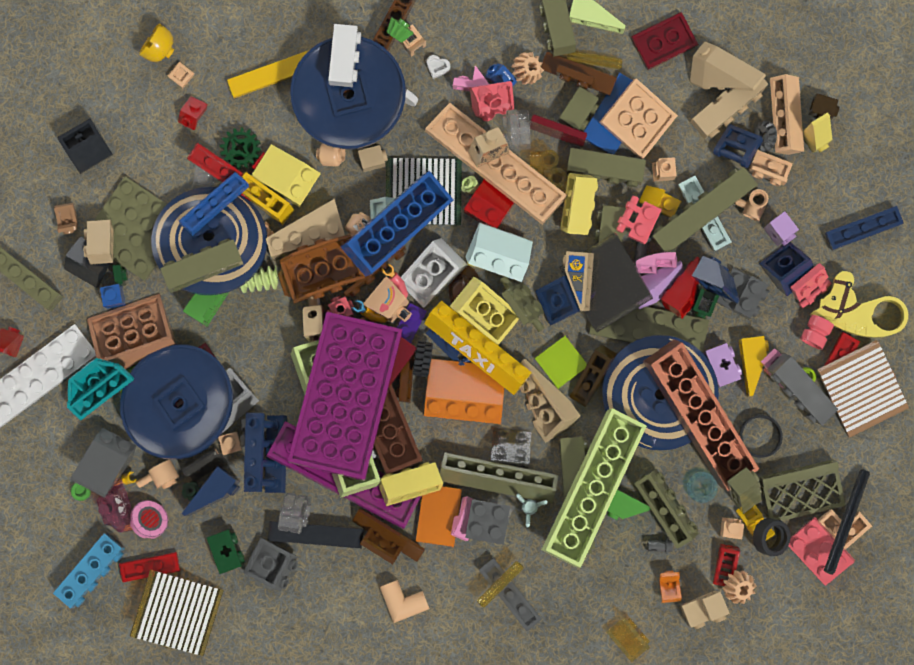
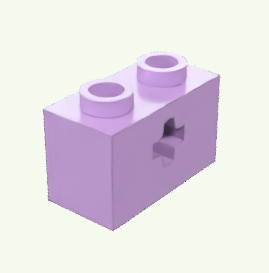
M783 212L763 228L776 246H779L781 243L783 246L797 237L795 233L799 230L786 212Z
M727 343L703 352L715 371L718 388L741 379V368L738 364H735L733 359L735 357L734 351L731 346L728 347ZM723 361V363L727 362L728 366L721 368L720 364Z

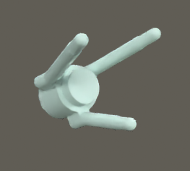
M517 494V498L523 504L522 510L526 514V527H529L530 516L537 511L539 506L547 504L548 501L544 500L536 503L534 500H525L520 494Z

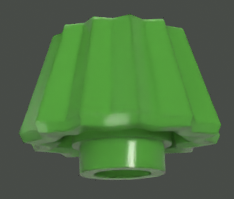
M395 18L390 19L387 33L402 43L413 35L406 21L401 18L399 21Z

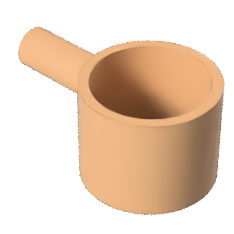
M167 460L148 471L149 474L136 481V484L141 488L153 481L157 489L162 487L164 490L176 484V479L180 476L172 461Z

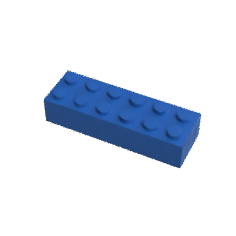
M428 171L344 243L341 248L366 277L377 270L453 202L454 199L434 175Z

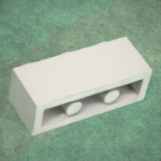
M334 24L329 71L330 85L353 87V81L357 82L358 70H355V63H359L360 52L356 50L357 44H361V32H358L357 26Z

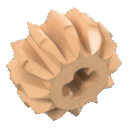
M523 52L515 57L513 60L514 64L511 67L515 70L512 74L517 76L516 81H521L522 85L533 84L542 77L541 73L544 70L540 66L543 62L538 61L539 56H534L533 52Z
M735 570L733 575L728 574L729 579L723 580L726 585L722 588L726 598L736 604H745L746 599L751 600V594H755L753 589L757 587L754 583L755 579L745 571L739 572Z

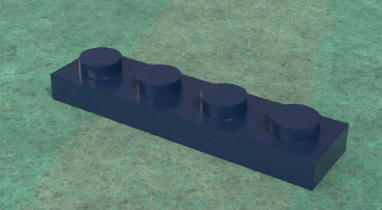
M895 206L830 230L825 235L831 251L900 226L904 222L898 207Z

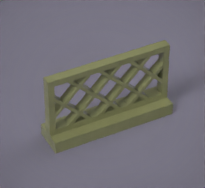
M831 459L760 476L759 481L760 485H762L769 518L783 521L846 506L838 472V462ZM834 473L835 481L830 487L823 480L826 475ZM811 478L818 481L813 491L804 487L807 480ZM790 483L799 485L794 496L785 491ZM821 484L829 488L824 498L816 494ZM776 487L781 491L776 499L773 500L769 497L767 489ZM802 488L811 493L805 503L797 498ZM832 491L838 494L840 502L832 504L827 501ZM783 493L792 497L787 507L778 503ZM814 495L822 500L816 508L808 505ZM797 500L803 506L799 512L794 513L790 510V507ZM776 504L785 509L779 517H773L772 510Z

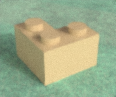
M716 590L680 605L690 628L694 627L695 630L704 627L706 621L718 623L725 620L726 615L730 614L721 592Z

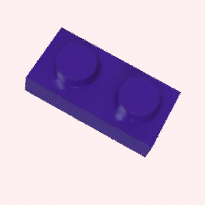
M410 303L407 310L412 313L411 317L406 322L401 320L397 327L402 329L401 337L409 343L413 341L427 311Z

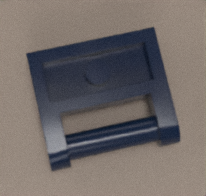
M729 124L716 144L713 154L718 157L723 156L740 163L742 167L748 168L763 139L759 135ZM728 145L745 152V154L741 156L724 148Z

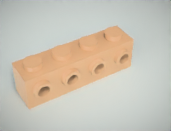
M788 74L770 78L773 124L777 130L775 153L790 155L804 152L799 77Z

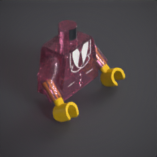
M134 472L124 473L121 478L119 477L105 498L99 496L96 499L99 507L98 512L101 514L104 524L112 526L120 533L133 531L130 526V512L132 508L123 484L127 485L136 482L137 479H129V475Z

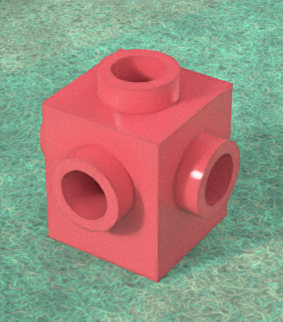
M341 296L330 300L331 303L328 304L330 309L327 312L354 317L353 310L351 309L354 305L351 300L347 301L346 297L342 298ZM343 306L344 311L339 313L337 308Z

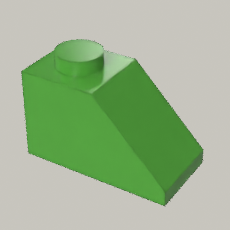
M617 490L607 510V516L614 520H618V518L624 519L650 510V507Z

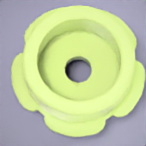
M474 176L466 177L462 181L461 190L464 193L473 194L479 187V183Z

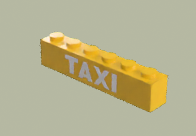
M440 301L430 312L424 323L513 395L518 392L532 373L443 301Z

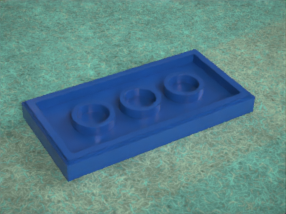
M621 73L617 76L611 95L606 94L584 131L587 133L585 141L607 154L615 155L622 142L599 122L633 81Z

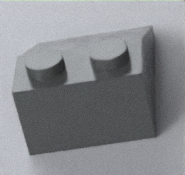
M102 428L93 439L70 480L105 498L132 461L137 445Z

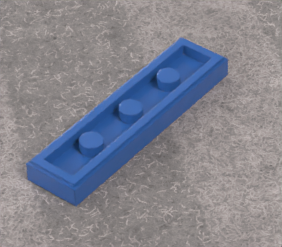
M234 172L179 220V224L193 236L249 187V184Z

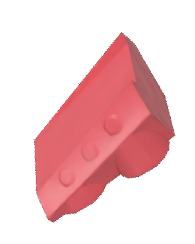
M511 81L469 87L471 108L475 116L482 118L483 121H490L494 118L495 114L505 115L515 109Z

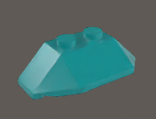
M95 358L69 378L67 408L81 421L132 382L134 377L120 364Z

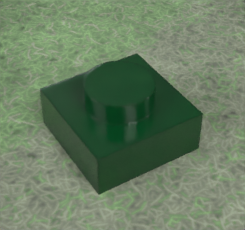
M114 265L115 285L126 286L125 281L128 280L127 270L121 265Z

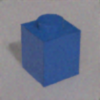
M116 284L100 288L103 307L106 309L126 305L121 285Z

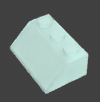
M479 222L466 254V260L470 265L522 282L529 265L533 241Z

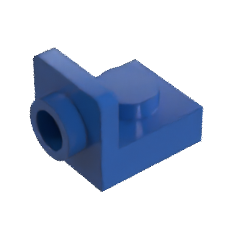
M493 64L487 70L485 76L493 84L511 81L513 87L517 82L516 77L503 64Z

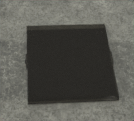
M615 232L583 252L594 253L590 311L584 312L596 332L601 331L653 299L651 292L638 272L636 264L630 258ZM562 265L560 270L566 276L565 267Z

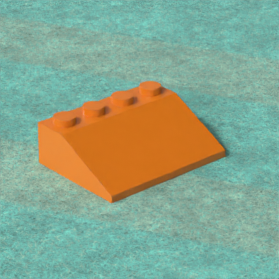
M431 359L424 416L501 424L504 398L503 386L474 363L463 362L465 365L460 366L457 361Z

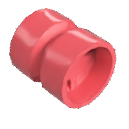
M811 315L807 324L809 329H804L800 340L816 349L823 350L827 342L825 336L831 334L834 324L820 316Z

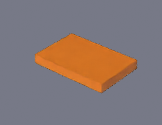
M442 486L439 491L422 495L416 542L454 547L455 536L451 535L454 517L459 514L462 489Z

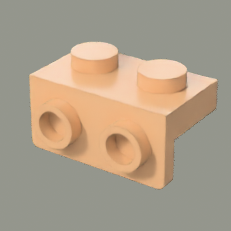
M757 150L748 172L752 173V176L757 179L765 178L770 180V183L775 186H784L787 183V177L793 163Z

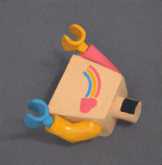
M387 263L390 266L389 272H385L381 268V271L387 276L364 303L360 300H355V302L359 303L358 309L351 307V309L355 312H361V315L372 322H394L397 317L406 322L412 315L405 308L409 303L407 300L408 291L405 282L397 272H394L393 266Z

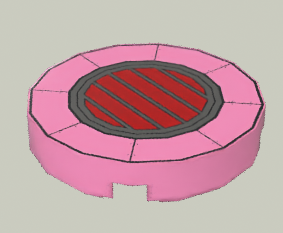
M151 500L142 501L134 506L130 512V526L142 538L155 539L163 534L167 528V513L157 502Z

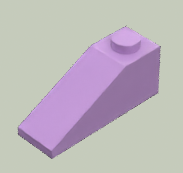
M681 261L677 262V268L663 267L657 270V274L648 273L629 284L630 287L638 281L644 280L642 284L630 290V293L645 284L647 285L645 289L633 295L632 298L648 289L650 291L635 301L639 309L658 302L664 292L672 287L676 278L684 272Z

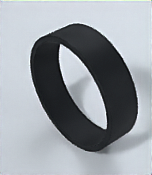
M757 415L749 418L743 423L739 431V436L742 439V441L743 430L746 424L755 418H764L771 421L776 426L779 434L778 444L771 453L767 455H756L749 451L751 456L756 458H764L776 453L780 448L783 440V433L780 425L773 418L765 415Z

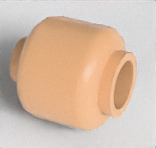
M321 144L320 148L316 150V158L322 166L338 167L345 160V149H337Z

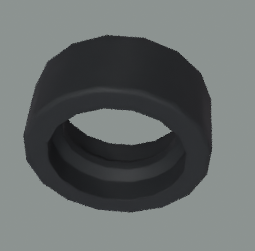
M773 518L761 520L753 531L752 539L756 550L768 556L783 554L790 543V529L781 520ZM775 526L777 529V539L775 544L768 548L766 535Z

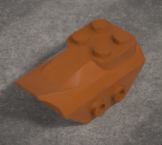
M349 234L330 240L325 238L319 239L314 242L315 245L310 247L308 245L296 248V252L279 260L281 270L278 277L284 295L291 297L295 304L311 297L314 300L325 296V292L331 291V293L343 290L342 286L364 279L365 275L341 248L352 236Z

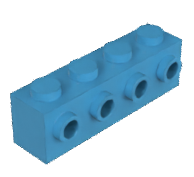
M104 533L53 594L70 609L75 606L79 607L85 601V594L88 591L91 593L98 586L97 580L101 576L104 578L110 572L111 568L109 566L114 561L117 563L124 555L122 551L125 548L108 533Z

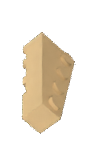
M763 79L754 91L735 90L734 88L724 91L715 102H711L690 123L704 139L707 137L712 139L720 132L718 128L723 124L725 127L734 121L733 116L737 113L740 115L749 108L747 105L751 101L756 103L763 97L762 92L768 83Z
M335 199L267 237L266 241L271 258L274 260L296 252V248L303 245L313 246L315 245L314 242L319 239L325 238L330 240L345 236Z

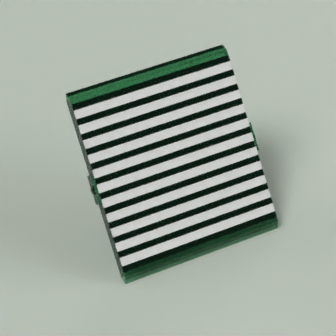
M426 157L388 158V161H386V197L397 198L420 176L430 171L454 201L426 226L461 225L462 161L460 159H430Z

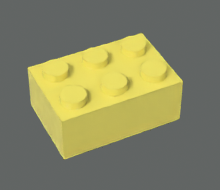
M475 277L470 280L450 305L455 312L497 345L500 344L519 320L506 301Z

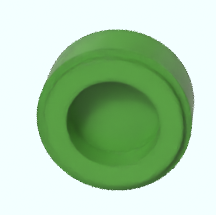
M75 483L71 488V495L76 500L84 501L90 497L91 490Z

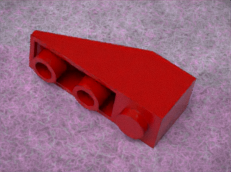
M696 257L694 261L687 265L683 274L676 278L672 287L666 290L661 298L664 307L681 319L685 317L695 304L699 282L692 277V274L700 262L699 257Z

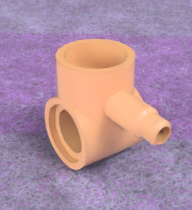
M757 189L750 194L748 201L740 199L735 205L744 208L742 215L759 222L768 203V194L764 190ZM761 196L764 202L757 205L754 203L753 198Z

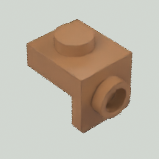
M74 203L54 206L58 233L70 234L77 230L79 224Z

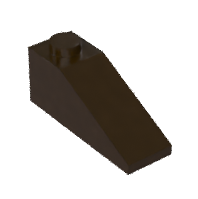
M604 345L596 348L570 398L586 407L603 382L606 372L617 353Z

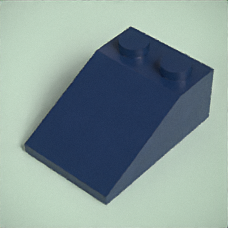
M217 467L181 514L191 516L231 495L234 496L240 488L238 486L240 481L222 467Z

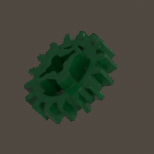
M243 127L240 128L239 132L233 128L232 134L227 131L228 138L222 137L224 144L219 146L224 150L220 152L221 156H226L224 161H230L231 166L237 164L238 169H241V165H244L247 169L248 163L254 165L253 159H259L257 152L262 151L261 148L257 147L261 144L260 140H256L257 135L253 134L251 136V130L248 129L245 132ZM242 136V137H245V138H244V139H237L236 137ZM230 142H231V143H232V149L229 150V152H228V146H229V144H230ZM236 143L243 146L246 154L238 150ZM252 144H253V151H252V153L250 154V153H249V148H250V147L252 146ZM242 157L244 160H236V158Z

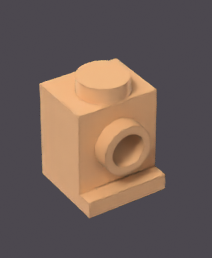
M722 517L720 537L742 539L744 524H741L742 520Z

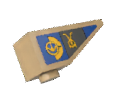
M566 251V255L563 257V266L565 267V272L580 311H590L594 253Z

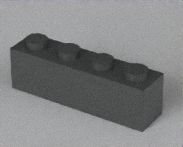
M783 353L767 369L772 374L770 378L775 383H780L784 387L782 391L788 397L792 396L795 400V406L807 413L806 418L814 424L816 422L823 426L838 411V408L792 356Z

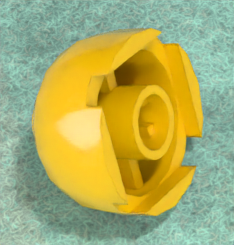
M159 23L153 29V33L147 38L139 52L141 57L150 62H159L165 57L169 59L174 52V48H172L174 40L171 32Z

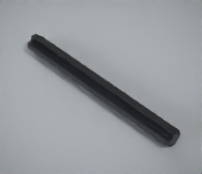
M861 469L858 473L824 568V572L833 575L836 571L870 476V472Z

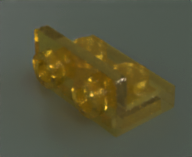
M623 617L606 633L625 656L633 662L643 652L650 649L648 646L650 641L643 633L640 635L635 630L637 626L630 618L626 620Z

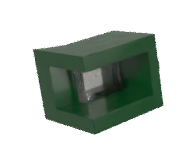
M702 288L699 289L695 304L692 307V310L695 311L694 315L703 319L706 316L711 317L719 295L707 292Z

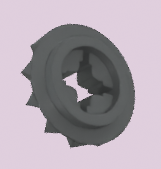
M770 121L758 122L757 127H754V134L762 137L763 133H766L758 149L769 151L777 140L776 127Z

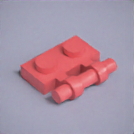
M632 196L625 205L626 210L623 216L619 218V225L616 230L623 233L625 228L630 229L627 237L645 245L662 209L645 201L640 208L637 206L639 198ZM633 212L638 214L634 223L629 221Z
M820 263L790 287L794 297L799 301L798 305L802 309L807 305H811L817 296L824 294L827 288L832 285L830 280L827 279L829 277L825 267Z

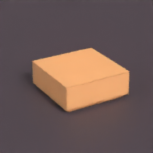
M179 62L169 73L168 77L183 89L195 74Z

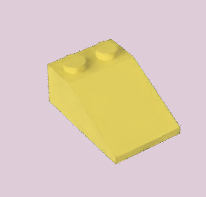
M271 144L251 176L300 207L321 173Z

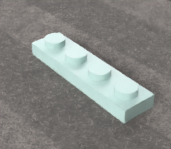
M696 176L678 184L687 204L698 202V196L704 192ZM718 216L702 228L714 252L731 243Z

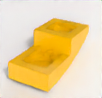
M756 505L744 514L740 509L736 510V513L753 536L756 525L764 519L763 514ZM772 528L768 531L766 540L775 535Z

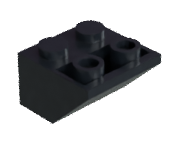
M91 118L57 137L80 174L113 155Z

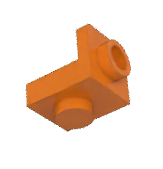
M666 571L660 574L659 586L662 603L680 602L682 600L679 572Z

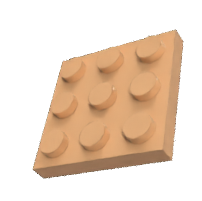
M635 78L599 123L637 157L644 159L678 115Z

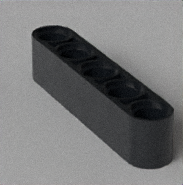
M269 521L267 541L362 549L360 543L363 539L364 529Z

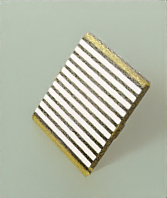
M150 570L130 637L160 644L165 648H174L204 656L224 590L194 582L189 578H179Z

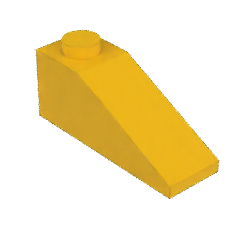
M245 172L242 178L249 184V187L242 194L283 225L294 212L291 204Z
M764 336L738 340L747 397L754 395L763 368L761 361L767 356L769 351V344Z

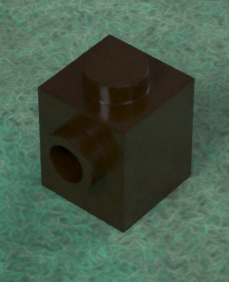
M816 93L808 115L818 119L828 113L831 121L834 117H837L840 106H837L838 99Z

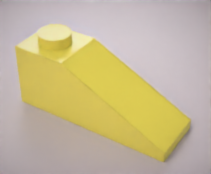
M828 113L811 122L803 131V139L812 153L817 150L819 153L829 148L828 144L832 141L831 122Z

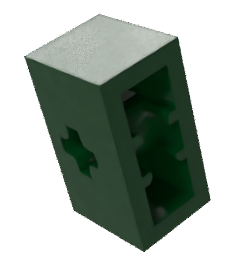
M231 529L207 537L219 574L243 566L242 562L245 561L242 550L238 551L236 543L239 542L235 532L232 533ZM224 546L232 550L229 552V557L227 554L222 553L225 550Z

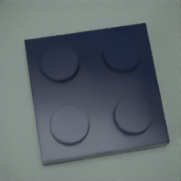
M567 275L535 291L550 326L580 312Z

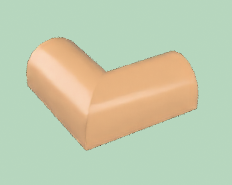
M830 509L818 521L835 538L841 519ZM860 511L855 515L844 546L845 550L872 527Z
M398 580L380 586L393 623L430 609L423 591L405 598Z

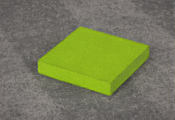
M566 336L535 358L557 389L583 371L587 365Z

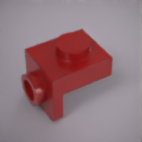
M190 96L180 110L178 122L185 127L195 130L198 120L206 111L208 104Z

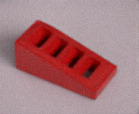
M720 544L713 584L725 586L726 584L723 581L725 579H720L719 575L729 577L728 574H734L741 552L739 547ZM726 552V553H731V554H734V555H733V556H728V555H724V553ZM722 561H732V564L722 563ZM721 567L731 569V571H721Z

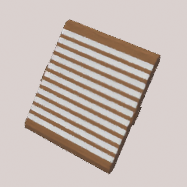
M877 340L817 369L831 402L838 408V417L849 438L909 409L897 383L895 373L891 369Z

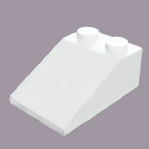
M440 238L431 242L401 278L405 282L409 294L425 308L456 279L468 264Z

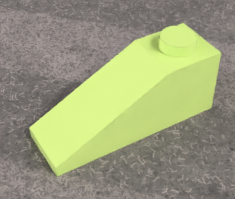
M573 0L569 15L572 23L621 34L624 33L625 25L594 0Z

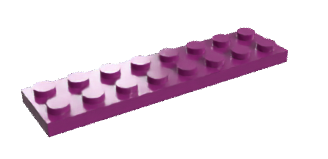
M285 421L267 457L339 495L332 473L288 463L296 427ZM377 470L381 479L385 474ZM378 484L376 487L345 496L344 498L404 529L421 496L386 506Z

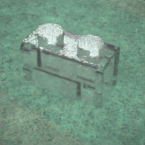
M507 110L506 116H502L503 128L507 130V135L503 136L508 143L509 150L529 151L531 148L529 110Z
M292 493L285 495L279 515V531H290L300 534L303 526L307 527L308 516H310L311 512L308 496H297Z

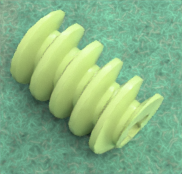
M276 265L274 271L271 270L270 266H267L266 272L260 267L259 273L256 272L248 282L239 288H241L243 293L247 292V288H249L250 292H254L255 286L258 291H262L263 286L266 290H269L270 285L276 290L278 286Z

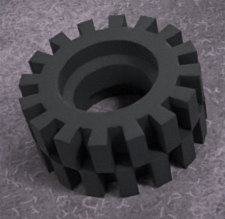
M418 341L413 375L428 377L433 343Z

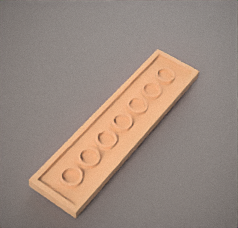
M451 103L425 128V132L542 225L567 197L564 192L511 150H509L508 154L477 168L468 150L474 138L486 133V131Z

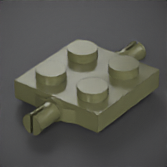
M506 276L501 278L500 281L506 287V291L501 295L523 325L531 323L538 333L542 331L545 327L538 318L544 311L540 302L532 296L529 287L524 285L523 282L517 285L512 284Z

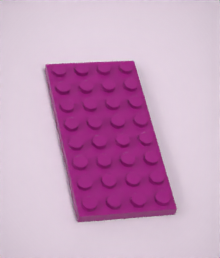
M326 312L288 463L365 481L402 329Z

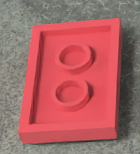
M814 517L790 537L789 547L826 586L852 565L855 559L843 549L835 573L830 575L824 572L835 538Z

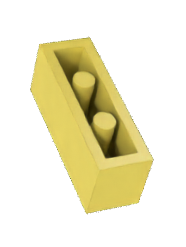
M569 173L566 188L567 197L564 200L560 230L569 234H589L592 226L591 215L595 207L594 196L598 189L597 178L591 175Z
M429 462L419 465L418 468H406L398 474L393 475V473L384 475L380 479L379 488L386 506L439 491L442 488L443 481L436 463L429 464Z

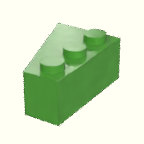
M229 292L219 295L195 294L183 312L208 327Z

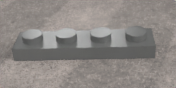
M494 558L479 569L480 573L526 631L542 620Z

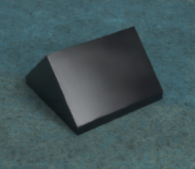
M80 236L65 255L64 270L98 288L110 263L90 264L88 258L84 257L83 251L84 246H87V240Z

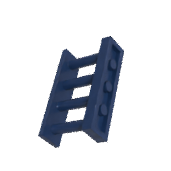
M246 413L244 492H262V486H265V493H285L286 466L267 457V454L285 421L287 422V416L267 415V420H264L265 413ZM264 428H267L266 440H264ZM264 447H266V459H263ZM263 467H266L265 479H263Z

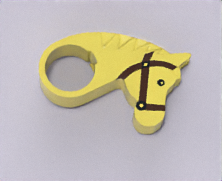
M842 271L834 277L830 293L819 300V309L810 313V315H817L830 321L839 330L865 338H883L896 334L905 327L908 321L907 307L896 297L885 296L862 304L857 303L856 295L851 289L854 284V276L847 271ZM891 302L899 308L901 322L895 330L887 331L879 328L876 324L874 325L872 315L879 303Z

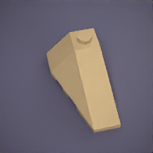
M704 42L693 55L690 82L703 89L717 87L719 90L734 88L735 90L754 91L766 77L763 72L708 42Z
M524 359L521 361V364L532 373L520 390L527 396L529 402L526 404L527 409H532L535 420L532 421L534 427L546 443L571 427L580 417V414L566 396L532 364Z

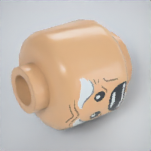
M362 212L353 214L345 225V230L348 232L347 235L354 236L372 219Z

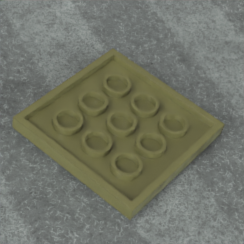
M125 176L94 221L111 220L114 229L113 260L146 281L157 266L151 246L152 230L158 215L167 204Z

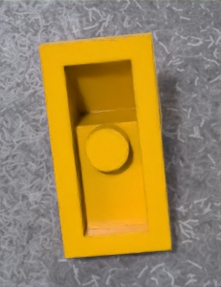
M646 185L638 203L643 204L645 201L662 209L661 214L670 218L676 213L681 201L666 194L664 189Z

